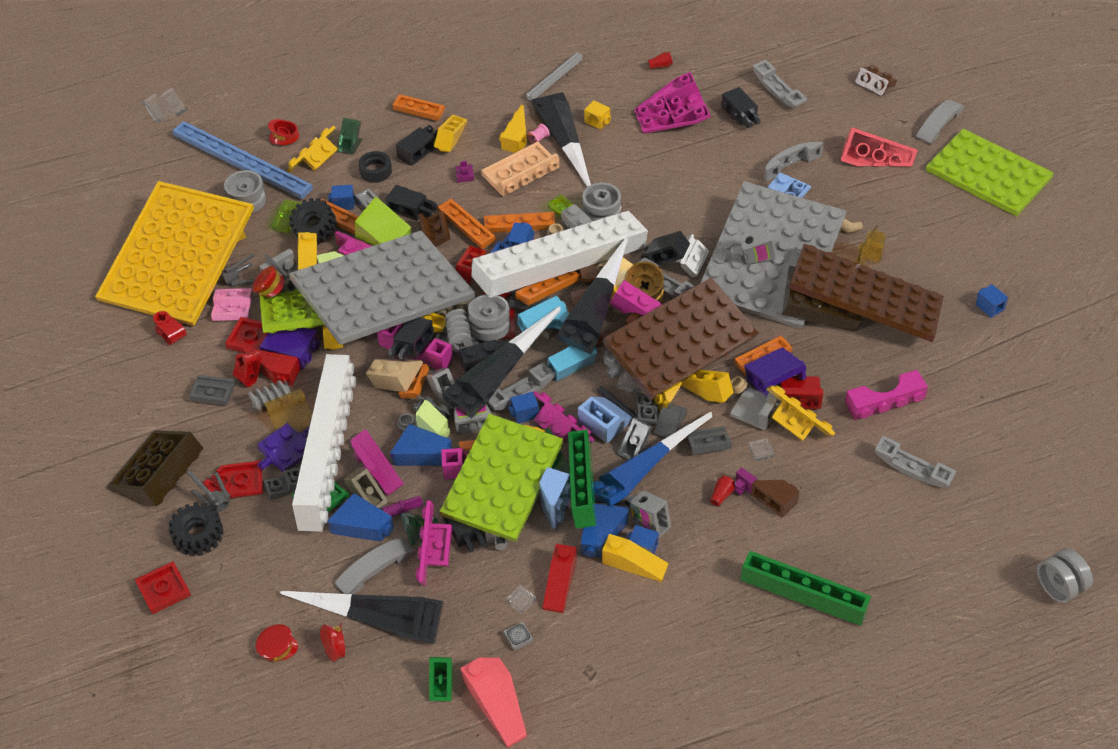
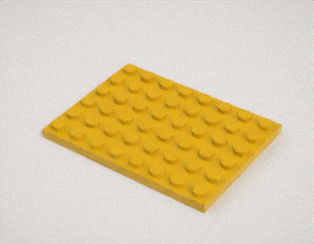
M158 181L95 296L96 299L153 316L159 311H166L177 322L195 326L254 210L253 204Z

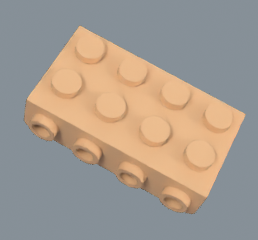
M536 142L482 169L481 174L502 196H505L559 168V156L557 154L551 155L539 142Z

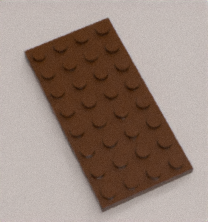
M804 244L788 287L791 290L929 342H933L936 336L944 297L938 292L924 289L916 284L913 285L901 278L889 276L882 271L873 270L866 265L857 264L850 259L841 258L831 252H825L813 245Z
M711 277L606 336L603 343L647 397L653 400L754 339L759 332Z

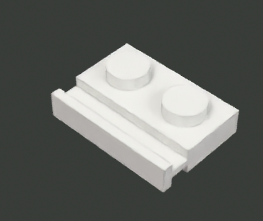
M693 234L687 236V240L691 244L683 259L676 260V262L681 263V267L692 278L698 276L709 253V250L698 239L695 240L693 238Z

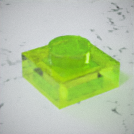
M562 194L548 202V208L561 216V212L564 209L573 205Z

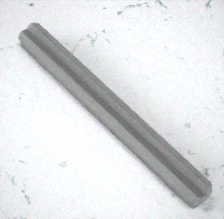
M578 52L573 54L527 92L526 99L532 101V99L541 95L582 60V54Z

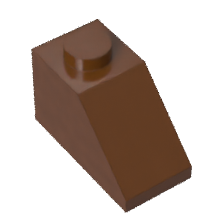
M756 480L752 483L751 495L783 518L798 503L800 491L785 480Z

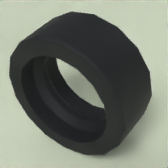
M381 151L365 153L359 160L361 177L372 183L381 182L389 178L392 173L390 157ZM377 163L385 165L384 167L378 170H370L366 168L369 165Z

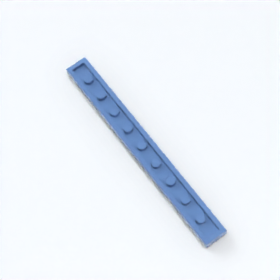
M185 121L172 130L173 136L241 170L254 171L262 177V180L300 199H303L313 190L312 184Z

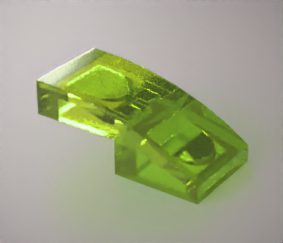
M285 199L278 209L271 227L275 230L289 233L291 229L289 217L293 215L291 211L297 209L296 205L298 203L300 205L302 203Z

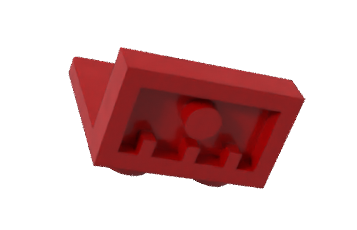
M793 376L781 382V388L785 391L784 394L789 398L797 399L803 409H821L823 389L820 388V377L806 376V379L802 380L797 376Z

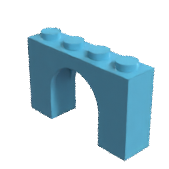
M555 296L518 314L517 325L523 332L560 306L558 315L545 328L560 330L569 312L565 303ZM569 346L548 357L547 366L556 373L554 379L557 382L594 363L597 349L595 347L592 354Z

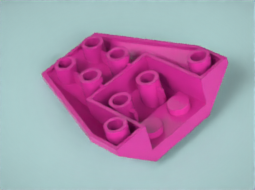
M691 71L675 78L634 109L644 134L696 124L711 117Z

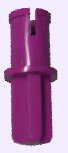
M420 496L405 501L400 499L397 503L382 507V511L392 517L401 514L406 515L407 511L423 506V501Z

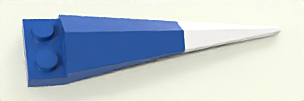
M707 413L599 476V481L594 482L595 500L612 506L627 497L642 478L671 449L712 418V413Z

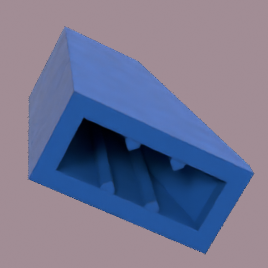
M409 424L390 452L392 465L442 466V450L453 449L451 439Z
M355 493L328 520L329 530L332 534L379 542L386 536H389L394 528L391 515Z
M595 504L596 526L583 528L581 555L590 558H602V550L609 534L618 536L628 524V507Z

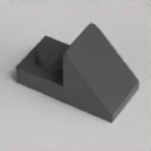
M670 403L667 408L663 407L658 418L654 436L664 439L677 432L687 415V408Z
M633 418L617 454L630 459L646 450L650 445L647 439L652 426L638 418Z

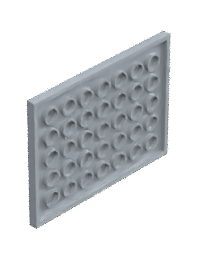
M744 181L701 283L712 277L740 311L803 329L806 320L782 315L789 265L796 267L804 244L813 245L817 249L832 253L847 211ZM768 226L775 260L747 264L744 255L733 258L731 247L741 245L740 235Z
M422 231L290 273V280L340 345L475 298V292Z

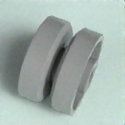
M250 170L237 171L225 180L224 188L227 198L253 204L254 210L252 213L259 211L265 205L266 195L262 177L258 173Z
M600 182L594 183L584 190L582 208L583 212L591 220L596 221L621 213V193L616 186Z
M488 295L474 298L468 306L471 334L483 341L498 340L508 334L510 330L508 302L498 295L491 298Z
M1070 548L1061 549L1053 554L1052 557L1050 556L1038 563L1036 568L1040 584L1047 594L1059 603L1069 602L1077 597V594L1090 589L1093 584V576L1088 564L1076 551Z

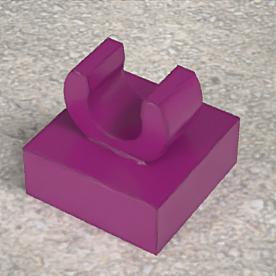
M460 161V165L455 166L457 183L474 181L472 164L467 165V161Z
M741 467L736 472V482L734 483L736 488L734 491L739 495H742L745 490L751 494L752 483L757 478Z

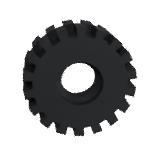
M309 198L308 202L303 200L302 205L298 203L296 205L297 209H293L291 211L293 215L289 217V224L296 237L298 238V232L317 233V245L321 244V240L327 241L326 237L333 235L331 231H335V225H337L336 216L329 204L324 200L321 202L320 198H316L315 201L313 198ZM312 219H320L315 226H308Z
M194 502L193 506L186 504L185 509L182 510L181 507L177 509L178 514L173 513L171 516L172 520H169L170 527H168L174 546L178 551L181 550L182 554L186 555L189 552L190 556H195V553L201 556L203 551L211 552L212 546L216 548L218 546L217 541L221 542L224 532L217 510H214L211 505L207 508L206 503H202L199 506L198 502ZM194 527H204L198 534H189V531Z

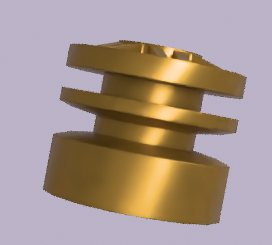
M638 262L628 269L625 281L658 302H661L664 296V276L661 269L651 262Z

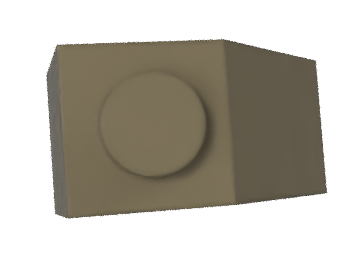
M358 468L343 479L352 495L355 493L378 508L388 502L367 468Z

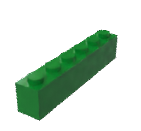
M588 429L568 432L571 508L575 528L596 526L592 447Z
M749 551L742 566L741 581L862 626L869 609L871 595L753 551Z

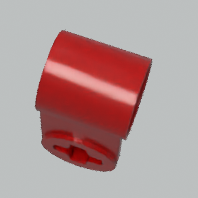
M159 311L154 314L153 321L156 324V332L167 344L173 345L187 335L182 324L177 322L166 311Z
M251 349L248 353H239L235 357L233 376L246 387H251L258 379L261 363L259 351Z

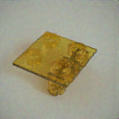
M877 225L873 231L868 232L865 242L860 243L857 250L859 256L855 263L864 265L869 258L874 262H879L882 259L886 236L883 232L877 231Z
M301 389L264 403L276 431L286 423L296 431L310 426L312 414L305 400V394Z

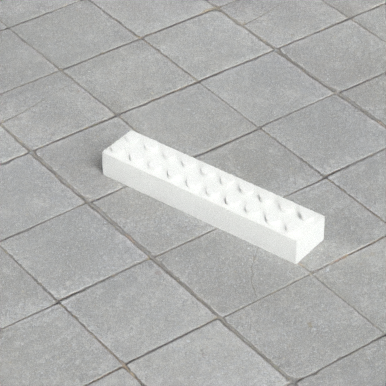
M629 211L622 212L474 258L472 260L471 276L491 298L609 260L625 238L628 240L624 254L646 247L648 230Z
M326 354L292 503L298 531L322 532L324 523L328 521L327 507L331 506L330 492L334 491L335 482L333 478L338 473V465L336 463L341 458L340 446L344 444L343 431L347 429L346 416L350 415L349 402L353 400L352 388L356 386V377L353 376L354 364L350 363L349 355Z

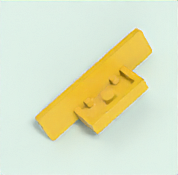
M332 126L330 129H324L319 139L317 137L313 139L308 149L305 147L299 153L300 156L297 159L294 157L288 163L289 168L286 172L290 173L302 161L315 172L338 150L327 139L332 135L336 127Z
M777 385L775 387L768 386L766 390L781 401L771 415L773 420L801 441L806 438L813 426L827 436H834L835 432L831 430L833 427L829 423L819 421L813 411L803 409L800 406L801 403L793 397H787L781 387Z

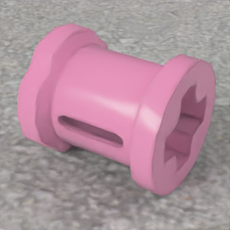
M539 124L537 129L527 133L531 144L539 142L550 135L548 128L544 124Z

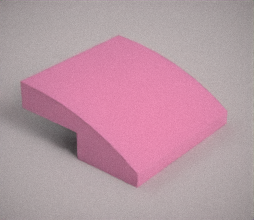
M252 288L216 289L213 297L212 321L239 320L240 317L249 318L252 305Z

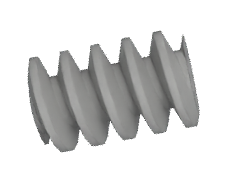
M463 309L450 311L445 316L448 343L451 344L453 351L460 352L459 349L473 346L468 313Z
M285 378L284 384L280 380L277 381V387L270 383V390L263 386L262 392L258 388L255 389V395L251 391L248 392L254 410L257 409L260 413H262L263 406L270 410L271 403L275 408L277 407V401L284 405V398L292 402L291 392Z

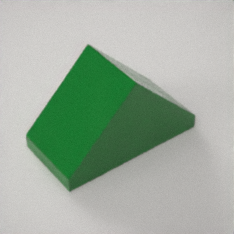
M429 657V701H452L454 679L452 657Z

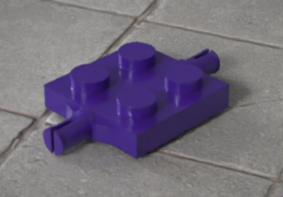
M286 423L258 443L257 449L265 456V459L257 464L258 467L264 470L272 464L283 472L302 461L310 427L299 433Z

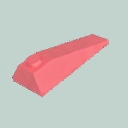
M850 128L840 161L855 166H912L918 150L855 128Z
M479 657L460 668L462 682L506 746L509 748L526 738L527 734L512 677L501 659Z

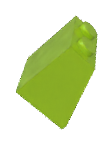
M377 197L370 202L355 221V239L371 246L411 234V227Z

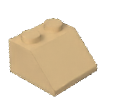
M399 358L374 359L366 375L375 389L407 392L423 362L411 359L401 361Z

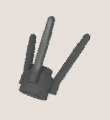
M254 253L222 271L226 285L232 284V287L240 284L254 283L255 279L237 281L240 278L238 272L252 266V263L239 266L255 256Z
M265 254V258L284 278V286L281 291L283 293L286 290L289 292L294 291L297 287L290 280L291 272L289 270L285 272L268 254Z
M187 471V474L209 496V499L196 490H192L194 495L206 504L211 505L217 512L224 510L229 505L230 501L228 498H230V494L226 491L217 472L215 477L222 492L216 490L211 493L191 471Z

